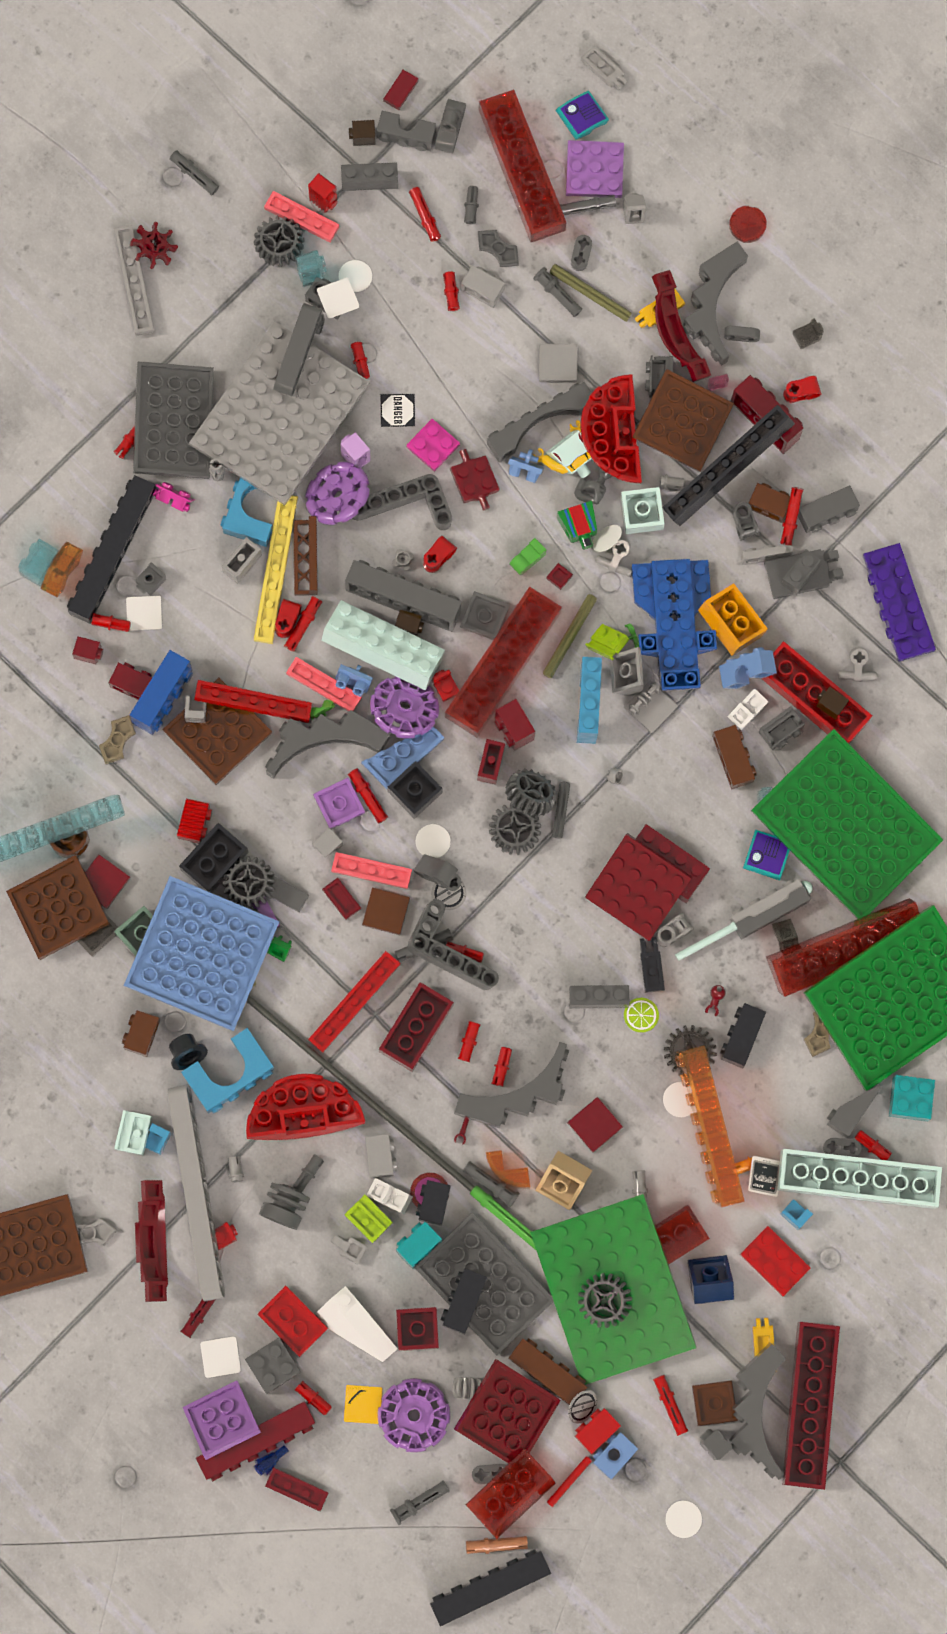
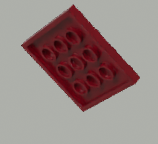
M627 833L585 898L650 941L692 879V876Z
M495 1359L454 1430L520 1470L561 1400Z

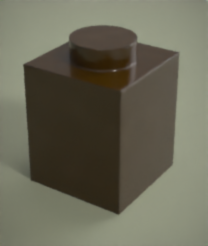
M374 120L352 121V128H349V139H353V146L376 145Z
M399 610L395 626L417 636L418 633H422L424 622H422L421 615Z
M829 687L827 691L823 689L817 697V700H819L817 707L836 720L849 700Z

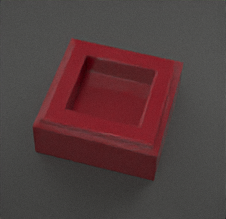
M557 563L546 579L562 590L573 574Z

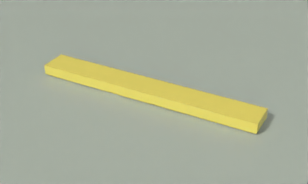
M292 495L285 506L277 501L254 634L255 642L273 644L276 628L275 622L278 617L298 496Z

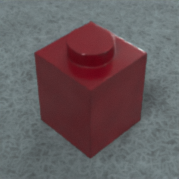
M77 636L72 655L76 660L96 665L98 659L101 660L103 649L100 642Z

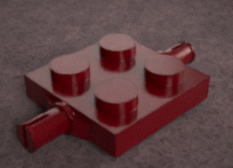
M467 449L461 450L459 453L463 462L450 467V471L463 503L479 501L482 510H487L490 506L486 498L500 490L486 455L470 459Z

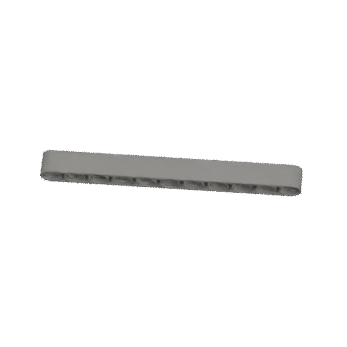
M186 1084L168 1088V1099L200 1291L203 1301L206 1302L224 1298L225 1287L193 1097L190 1086Z

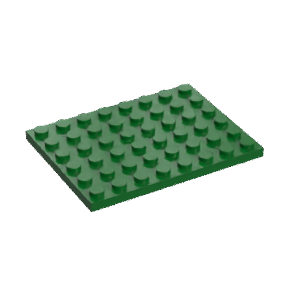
M835 729L813 748L751 810L860 922L943 841Z
M934 905L929 906L803 992L865 1091L880 1083L947 1036V925Z
M644 1194L530 1232L578 1374L586 1381L585 1385L697 1348ZM601 1273H605L606 1279H608L609 1274L612 1273L613 1281L619 1276L620 1281L618 1284L621 1285L623 1282H626V1286L623 1287L624 1291L626 1289L631 1290V1292L626 1294V1297L631 1296L633 1298L631 1301H626V1303L632 1305L631 1309L625 1308L629 1315L624 1316L621 1314L624 1321L619 1322L616 1319L617 1326L615 1327L611 1321H609V1328H605L604 1322H602L600 1328L597 1327V1320L590 1324L592 1317L589 1316L587 1319H584L587 1311L580 1312L579 1310L585 1307L584 1304H578L579 1300L584 1299L578 1296V1293L586 1292L581 1286L584 1284L589 1287L586 1280L589 1278L594 1282L593 1275L595 1274L601 1279ZM607 1284L597 1285L604 1292H610L614 1289V1287ZM593 1290L589 1297L591 1307L597 1302ZM618 1293L614 1297L613 1302L616 1306L615 1308L619 1311L621 1298ZM610 1294L608 1297L606 1296L605 1298L604 1295L601 1296L603 1300L598 1305V1307L602 1304L604 1305L605 1303L606 1305H609L608 1300L612 1296V1294ZM599 1309L596 1312L598 1315L605 1317L613 1316L606 1309Z

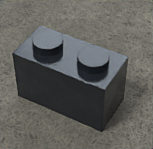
M427 1180L426 1185L422 1184L420 1196H423L422 1204H418L416 1216H419V1221L442 1226L451 1185Z

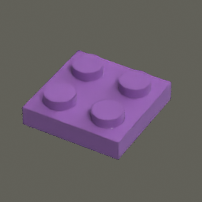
M349 778L313 794L330 829L365 814V810Z

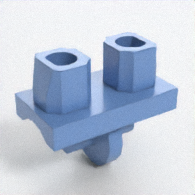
M529 449L528 454L520 452L519 457L526 460L514 456L509 459V475L519 477L521 469L528 470L526 480L535 483L539 475L543 473L544 466L530 462L537 463L539 457L533 456V450Z
M341 664L335 678L336 687L345 689L346 686L354 688L352 691L354 695L361 697L364 693L367 694L373 678L360 672L362 667L360 665L353 669Z

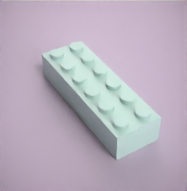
M342 600L326 624L321 640L423 690L427 689L441 664L445 651Z

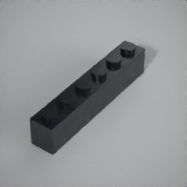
M536 1549L525 1553L526 1558L520 1561L514 1558L506 1562L507 1567L501 1570L499 1566L487 1571L489 1575L481 1578L480 1575L470 1579V1584L465 1587L460 1584L451 1588L452 1593L446 1596L441 1593L432 1597L433 1602L430 1605L440 1627L550 1575L551 1571L542 1552H537Z

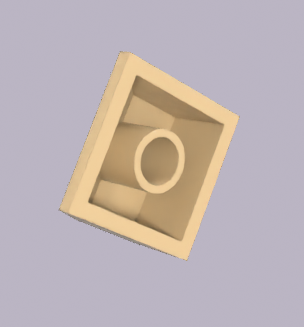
M557 1151L535 1191L570 1210L593 1170Z

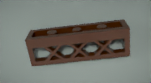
M309 516V520H294L295 596L318 595L316 516ZM298 525H309V532L304 537L298 532ZM303 542L309 546V551L305 555L298 551V547ZM303 560L309 564V569L304 574L298 569V565ZM305 579L309 583V590H298V584Z

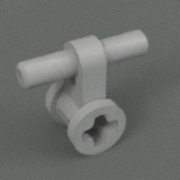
M618 540L612 547L614 553L612 561L598 555L595 562L608 567V570L614 573L617 571L630 577L632 570L619 564L622 557L630 553V544L626 540ZM623 543L625 544L626 552L623 551L620 554L618 553L619 549L616 547Z
M861 647L853 648L850 651L849 657L854 664V671H839L838 678L853 679V681L877 680L876 672H862L863 665L868 661L867 652ZM860 651L864 657L857 661L854 655H857Z

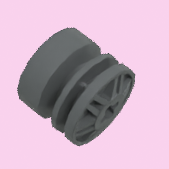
M272 1182L270 1188L277 1191V1194L268 1192L267 1195L274 1202H263L259 1215L280 1225L297 1230L302 1217L296 1214L295 1211L296 1209L306 1210V1207L299 1204V1201L309 1203L310 1198L296 1188Z

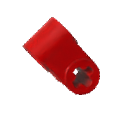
M808 376L791 381L783 392L784 399L789 403L815 399L822 395L817 376Z
M443 535L440 536L424 555V569L429 573L437 572L454 555L457 547Z
M283 599L275 622V631L280 638H288L292 633L295 623L299 618L302 604Z

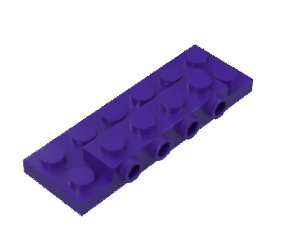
M900 543L864 553L863 558L869 573L867 579L869 585H873L875 591L873 593L876 604L879 603L881 609L879 611L880 618L886 623V636L892 641L898 662L934 652L936 648Z

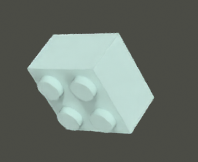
M659 487L621 492L625 534L664 530V517Z

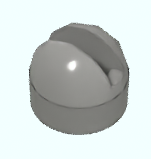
M617 768L608 770L610 772L609 776H606L608 781L613 784H620L623 779V771Z

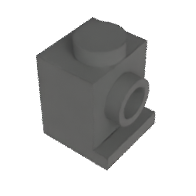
M151 562L135 579L136 587L143 594L147 592L151 596L166 581V576ZM149 576L153 578L151 581H146Z

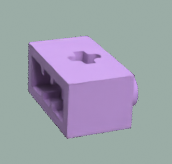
M356 432L352 435L348 434L342 439L340 444L341 456L346 462L353 463L357 468H362L370 462V449Z

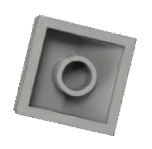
M637 647L615 654L613 661L610 660L612 693L630 696L642 692L644 684L641 648Z

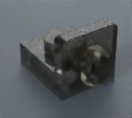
M814 318L811 319L809 324L793 330L792 334L800 349H803L820 341L824 331L822 325L819 322L817 323Z
M791 919L772 924L780 953L790 952L799 947L798 936Z

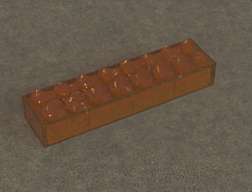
M705 1045L678 1050V1055L675 1056L677 1066L682 1069L683 1074L680 1075L682 1086L687 1088L688 1094H685L687 1105L692 1108L693 1113L690 1114L692 1125L697 1127L698 1132L695 1133L697 1144H700L703 1152H700L701 1161L707 1166L708 1171L705 1172L707 1183H710L713 1191H710L711 1200L721 1208L745 1202Z

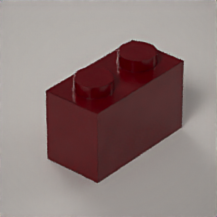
M118 662L108 682L110 688L139 700L151 681L152 674L144 670L141 672L134 670L135 667L129 663L124 662V664Z
M486 739L477 781L496 785L505 743Z

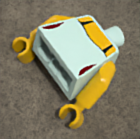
M576 420L578 427H573L570 424L569 430L571 433L546 452L547 455L544 454L543 449L538 448V452L542 454L539 456L538 462H542L551 470L561 474H573L577 471L580 477L584 478L591 473L586 463L592 458L583 444L580 421Z

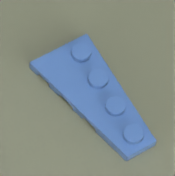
M433 726L424 735L418 734L415 735V738L399 741L386 750L380 751L375 756L362 761L361 764L387 790V787L415 761L419 763L444 740V736Z

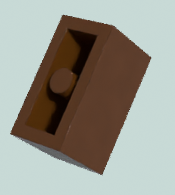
M757 483L748 504L751 506L752 511L782 523L788 509L790 495L785 491L778 492L768 484Z
M136 1010L135 1015H131L128 1023L131 1026L129 1033L125 1032L123 1036V1048L148 1057L160 1018Z

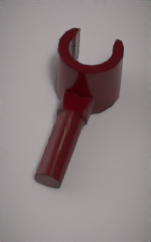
M464 1118L462 1128L454 1138L455 1143L457 1137L462 1136L464 1138L462 1145L465 1144V1133L469 1118Z

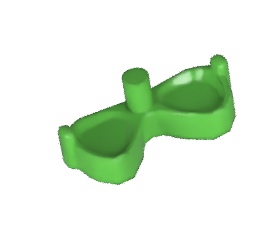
M630 623L626 624L625 627L628 628L631 634L628 638L630 640L633 639L635 648L639 647V640L633 625Z
M324 700L322 707H312L311 719L319 717L320 714L326 716V712L335 707L334 702Z

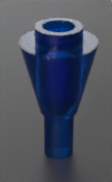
M283 1445L277 1451L254 1460L256 1464L253 1466L260 1476L265 1475L267 1477L279 1459L289 1450Z

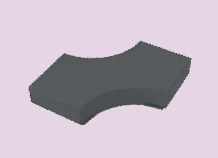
M497 230L478 231L479 251L492 254L498 260L500 267L519 266L516 245H509L502 241L498 236Z

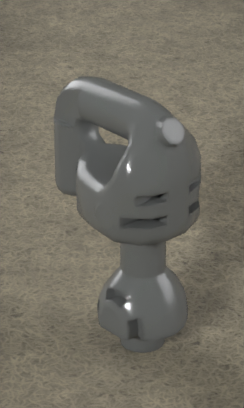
M599 468V478L597 481L581 478L574 492L575 497L580 501H592L593 504L598 505L606 492L604 483L612 475ZM587 491L589 493L594 494V497L583 494L582 492Z

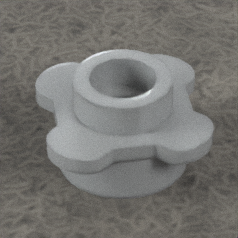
M398 549L392 564L394 567L399 566L403 570H409L410 562L414 559V555L411 552L408 553Z

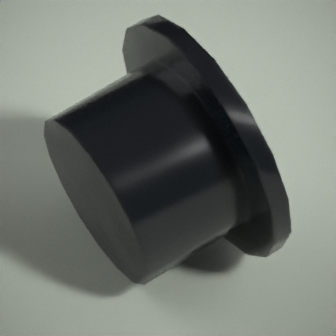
M190 1033L178 1036L169 1044V1049L173 1055L171 1065L175 1070H185L197 1061L200 1063L208 1053L206 1046L198 1044L193 1034Z

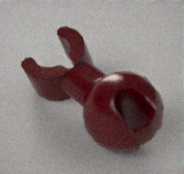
M715 985L710 990L712 1000L710 1005L706 1007L705 1013H708L709 1008H712L714 1005L716 1011L714 1015L717 1016L719 1014L717 1008L719 1001L726 995L725 988L721 985ZM718 986L722 987L720 992L717 991Z

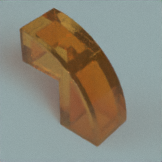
M66 541L51 563L40 589L58 597L65 589L68 576L79 565L83 550Z
M502 1150L486 1152L487 1163L493 1174L500 1181L513 1188L530 1189L528 1167L504 1170Z

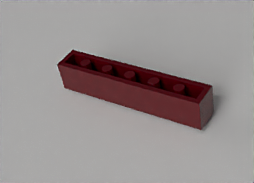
M304 1401L258 1425L261 1433L205 1460L203 1454L196 1457V1460L206 1480L211 1478L213 1482L223 1477L222 1472L228 1469L232 1472L240 1468L241 1462L245 1460L252 1462L259 1458L258 1453L264 1450L266 1453L278 1448L276 1444L284 1441L286 1444L295 1439V1434L301 1431L305 1434L313 1430L312 1425L316 1424Z

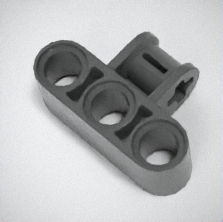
M451 99L447 100L434 149L453 154L463 121L466 103Z
M426 854L422 856L413 870L420 877L450 891L458 890L461 885V878L456 874L458 869L447 861Z

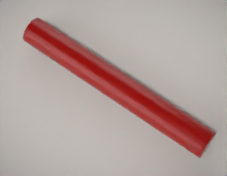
M585 1456L548 1499L547 1503L551 1507L558 1502L592 1462L590 1458Z

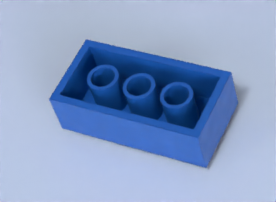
M169 650L129 716L132 724L151 735L155 731L158 732L163 724V717L169 715L173 708L171 704L175 698L178 699L181 696L184 683H188L193 676L189 660Z

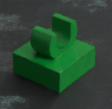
M280 935L278 938H273L267 953L285 962L292 947V941L289 940L286 943L282 941L283 936Z

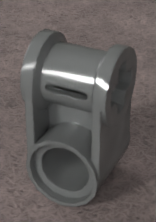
M747 502L738 503L733 511V518L740 541L750 536H760L758 524L754 518L751 506ZM744 509L747 515L741 516L737 510Z

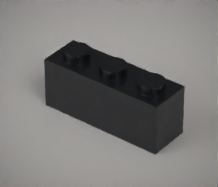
M746 1003L743 1004L742 1008L738 1006L734 1016L737 1018L735 1026L731 1024L727 1036H730L728 1043H723L720 1054L723 1055L721 1060L742 1069L745 1067L766 1011Z
M464 1268L463 1272L459 1271L455 1283H458L456 1291H451L448 1302H451L449 1310L444 1309L440 1319L443 1321L442 1326L465 1335L487 1279L486 1276Z

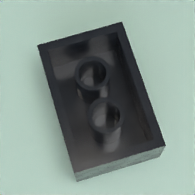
M217 823L179 865V868L201 889L212 893L225 879L224 874H230L229 868L233 869V864L236 863L238 865L239 858L243 859L249 853L248 848L221 824Z

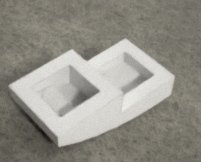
M754 689L728 715V718L742 730L769 701Z
M376 1178L366 1195L402 1214H405L413 1196Z

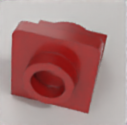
M440 670L434 674L435 677L432 678V683L443 702L460 694L450 670Z
M225 1222L222 1226L215 1229L218 1251L237 1241L235 1236L238 1235V1232L233 1224L229 1225L228 1222Z

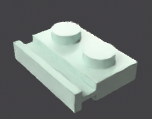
M123 1110L114 1149L143 1156L152 1116Z

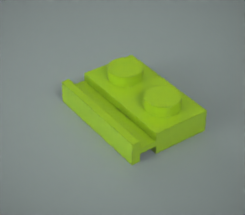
M601 624L591 636V641L586 643L585 646L589 650L613 661L615 653L618 654L630 639L627 635Z
M365 1194L344 1214L372 1244L393 1224Z

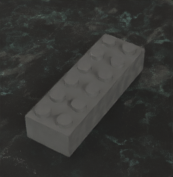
M353 560L345 579L347 592L396 611L404 610L421 615L422 621L453 632L461 613L462 602L459 601L458 597L443 595L440 590L435 588H425L422 583L417 581H407L402 575L389 574L384 568L371 567L366 561Z

